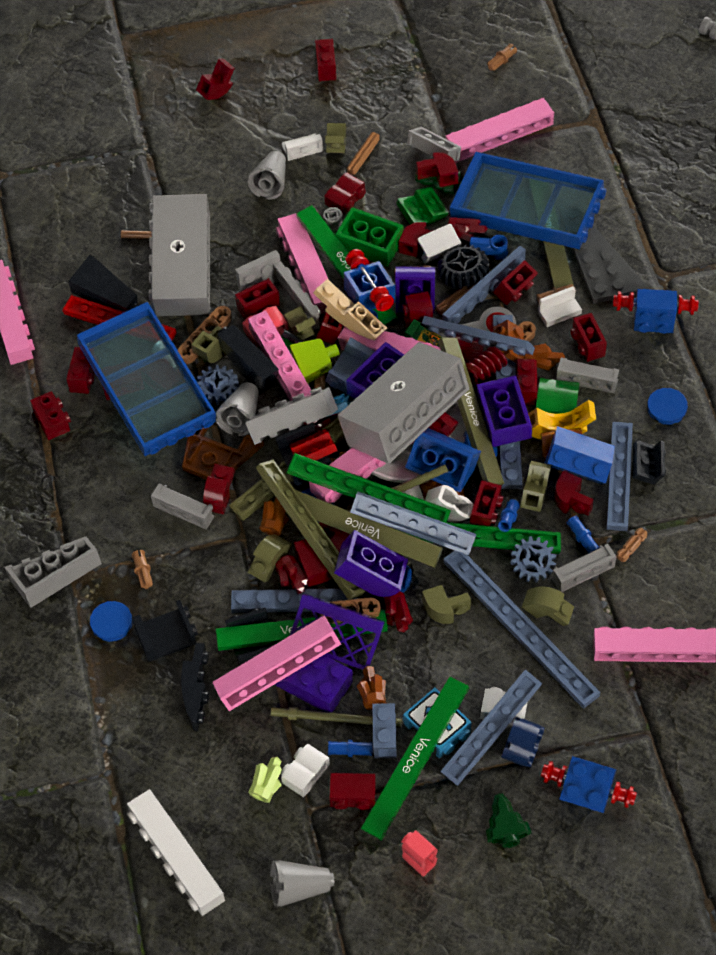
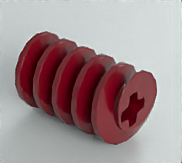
M489 347L466 364L474 387H477L479 383L485 382V379H489L491 375L496 374V371H500L502 367L507 366V359L501 350L496 347Z

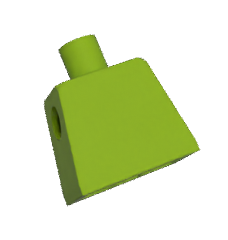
M322 339L290 345L291 355L307 383L312 382L332 369L330 359L340 355L336 344L325 348Z

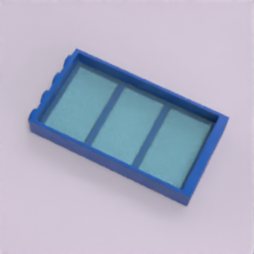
M475 152L451 203L450 214L451 217L480 219L481 223L479 225H486L490 229L580 250L582 243L587 241L588 229L593 227L594 215L598 214L600 210L601 199L604 200L606 189L604 188V180Z
M148 302L77 334L79 347L144 456L153 455L167 445H174L179 439L190 437L196 431L202 428H209L216 422V412Z

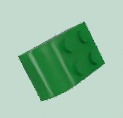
M352 207L335 236L348 252L360 249L368 260L372 262L380 261L383 266L388 267L399 248V239L404 230V225Z

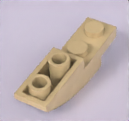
M328 279L315 289L313 294L327 306L325 311L351 331L374 341L386 331L387 327L359 301L354 304Z

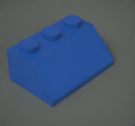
M557 426L544 464L602 485L607 481L613 462L615 446Z
M427 428L415 439L405 468L422 475L446 464L449 472L431 480L461 492L476 467L481 451Z

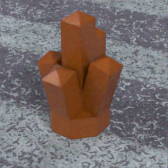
M546 343L535 345L533 355L525 354V359L537 360V368L548 371L556 363L560 362L561 357L565 358L563 353L551 352Z
M275 498L274 502L271 500L264 502L260 529L267 535L275 534L280 536L282 528L289 520L285 514L286 510L277 498Z
M366 666L363 669L364 678L358 683L357 688L362 696L364 707L367 710H373L372 704H386V680L382 679V676L375 674L373 666Z

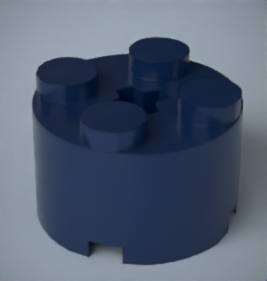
M516 716L501 758L531 768L545 727Z

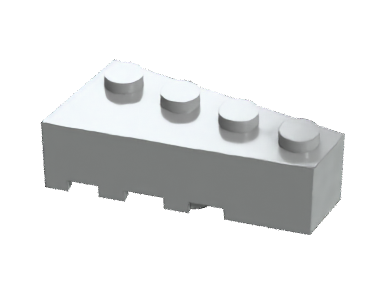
M320 386L312 389L309 395L304 396V393L292 397V401L287 402L285 399L275 403L276 407L269 408V406H265L259 409L257 415L245 422L254 445L261 443L268 436L270 438L278 436L287 431V428L291 431L304 425V422L309 424L332 415L338 410L330 388L322 389Z
M85 536L61 545L58 550H48L43 552L40 557L32 560L27 558L22 560L21 564L13 567L11 564L4 568L10 582L30 608L102 563L97 549Z

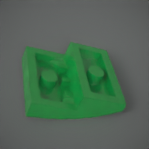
M432 187L418 189L413 196L398 198L396 202L409 224L424 222L428 226L449 214Z
M540 378L536 408L552 414L566 413L577 407L580 383Z

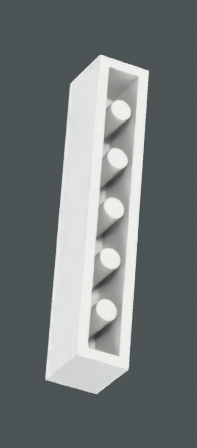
M149 789L127 803L129 809L127 815L133 824L137 823L141 828L139 833L144 841L149 840L153 845L151 847L153 854L157 859L161 857L165 862L163 867L169 876L174 875L176 878L175 884L182 894L186 893L190 899L187 901L194 912L198 910L201 916L223 903L225 899L222 890L152 791Z

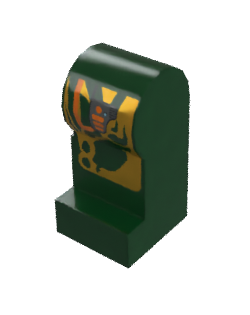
M413 319L404 337H411L417 341L428 342L439 347L438 340L442 337L421 326V322Z

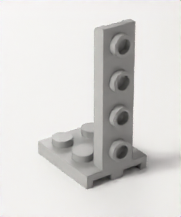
M277 250L235 269L239 292L268 278L273 284L280 282L297 307L302 306L307 318L313 317L316 323L314 327L320 325L319 316L321 313L319 308L311 303L308 293L302 291L299 281L297 279L294 280L290 269L282 264Z

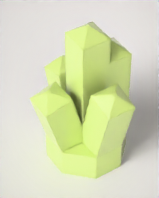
M272 757L267 766L264 763L256 765L253 782L249 790L250 796L262 802L270 803L273 794L282 786L280 780H278L282 771L280 767L281 760L278 757Z

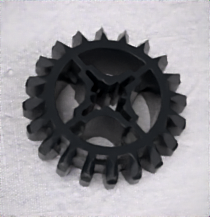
M466 244L464 247L458 245L455 249L451 247L450 251H445L444 255L440 256L437 265L438 275L442 283L452 286L453 289L456 287L462 289L464 286H467L469 289V286H475L477 282L489 273V260L485 252L481 251L480 247L475 248L474 245L467 247Z

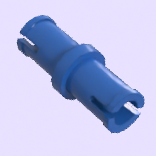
M510 499L509 502L507 501L506 507L501 512V520L498 523V527L503 532H508L512 527V523L517 519V511L520 505L514 499Z
M573 516L566 522L576 535L575 539L577 542H581L588 554L600 548L592 538L591 531L584 527L578 516Z
M348 740V742L328 741V755H348V757H352V755L372 756V742H353V740Z

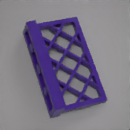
M303 594L290 635L321 618L318 617L317 613L325 617H331L336 625L333 627V630L338 629L342 637L340 643L344 642L349 654L340 657L336 655L333 649L331 650L332 653L328 652L324 655L362 670L366 666H370L385 621L308 594ZM303 609L311 610L316 619L305 624L301 617ZM348 623L353 626L356 634L345 638L340 627ZM357 627L362 628L364 630L359 632ZM365 631L376 633L374 641L365 645L360 634ZM358 636L363 647L352 652L347 640ZM372 646L369 653L367 647ZM364 649L368 656L366 664L357 663L353 654Z

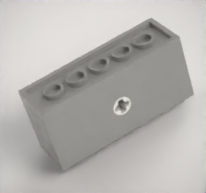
M207 194L153 196V203H150L152 220L149 221L150 232H152V237H149V247L152 253L149 254V265L151 266V272H149V283L151 284L149 301H151V308L155 309L156 316L210 315V209Z
M418 342L338 414L348 446L390 464L469 390L461 358Z

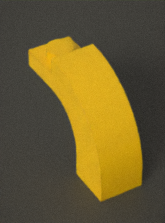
M590 400L566 413L552 414L538 408L528 413L532 424V437L541 439V433L555 431L557 426L564 429L581 428L583 434L587 432V425L596 420L594 402Z

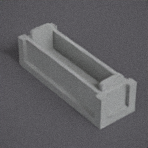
M423 127L409 130L407 144L412 145V148H417L433 156L434 152L445 153L451 156L454 161H459L461 146Z
M561 357L556 380L579 382L581 387L615 394L619 369L614 368L613 370Z
M159 483L151 495L153 507L206 530L214 519L212 514L213 506L211 504L206 505L167 488V485L163 486Z
M608 544L604 545V547L601 545L598 550L560 568L554 567L552 581L559 591L568 590L614 568L616 555Z

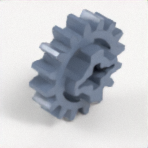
M216 365L215 369L209 366V371L202 370V376H197V383L209 403L212 404L215 401L216 405H219L220 401L224 403L239 387L237 374H233V369L227 371L226 366H223L222 369H219V365Z
M530 536L528 542L521 539V546L516 544L514 547L516 551L511 553V556L515 559H512L510 563L511 565H516L513 572L519 571L520 579L526 576V582L534 578L535 583H537L539 577L545 580L547 577L546 573L551 575L553 572L551 568L556 566V563L552 560L556 559L557 556L556 554H551L554 548L547 547V540L541 543L540 537L533 541L532 536ZM523 551L525 558L520 562V553ZM530 557H532V558H537V562H536V563H535V561H531V562H530V560H529ZM547 557V565L544 568L542 560Z

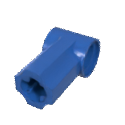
M495 235L492 238L472 237L470 240V246L480 247L481 251H484L486 255H491L496 260L505 259L508 255V241L503 235Z

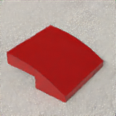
M327 429L289 444L293 455L296 453L315 461L338 451Z

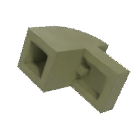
M327 123V135H325L326 153H345L346 123Z
M302 306L283 315L288 322V331L302 340L316 334L312 327L316 323L313 317L307 318Z
M216 326L210 334L202 331L191 344L193 353L209 363H215L220 360L223 350L220 348L217 333L222 328Z
M535 461L530 462L527 481L522 495L521 508L541 511L548 486L551 465Z
M275 534L266 536L253 553L255 558L248 573L263 582H268L276 566L275 564L281 557L287 556L292 544Z
M442 585L422 591V602L429 617L438 623H454L455 614L461 615L470 610L471 599L468 592L448 599Z
M544 586L527 590L522 608L535 618L548 615L562 626L569 624L574 610V606L563 599L564 593Z

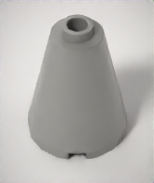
M271 151L249 174L248 186L256 196L260 197L261 195L271 200L276 199L282 194L285 185L286 157L283 153Z
M242 383L216 411L217 424L228 434L232 435L233 432L239 433L238 436L249 434L245 422L256 415L259 390L253 383Z
M281 860L272 861L270 877H273V884H270L273 904L276 907L329 892L331 887L334 886V874L330 873L328 868Z

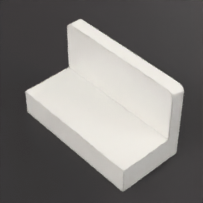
M311 134L282 142V148L287 160L290 161L323 152L321 135Z
M452 224L443 226L418 238V242L424 252L421 257L424 264L440 258L441 255H444L445 251H450L451 247L455 249L461 244Z
M573 286L539 299L538 314L546 327L580 315L582 312L575 299V288Z

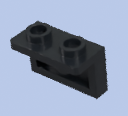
M638 440L633 443L634 479L655 485L665 476L666 450L664 441H659L655 446Z

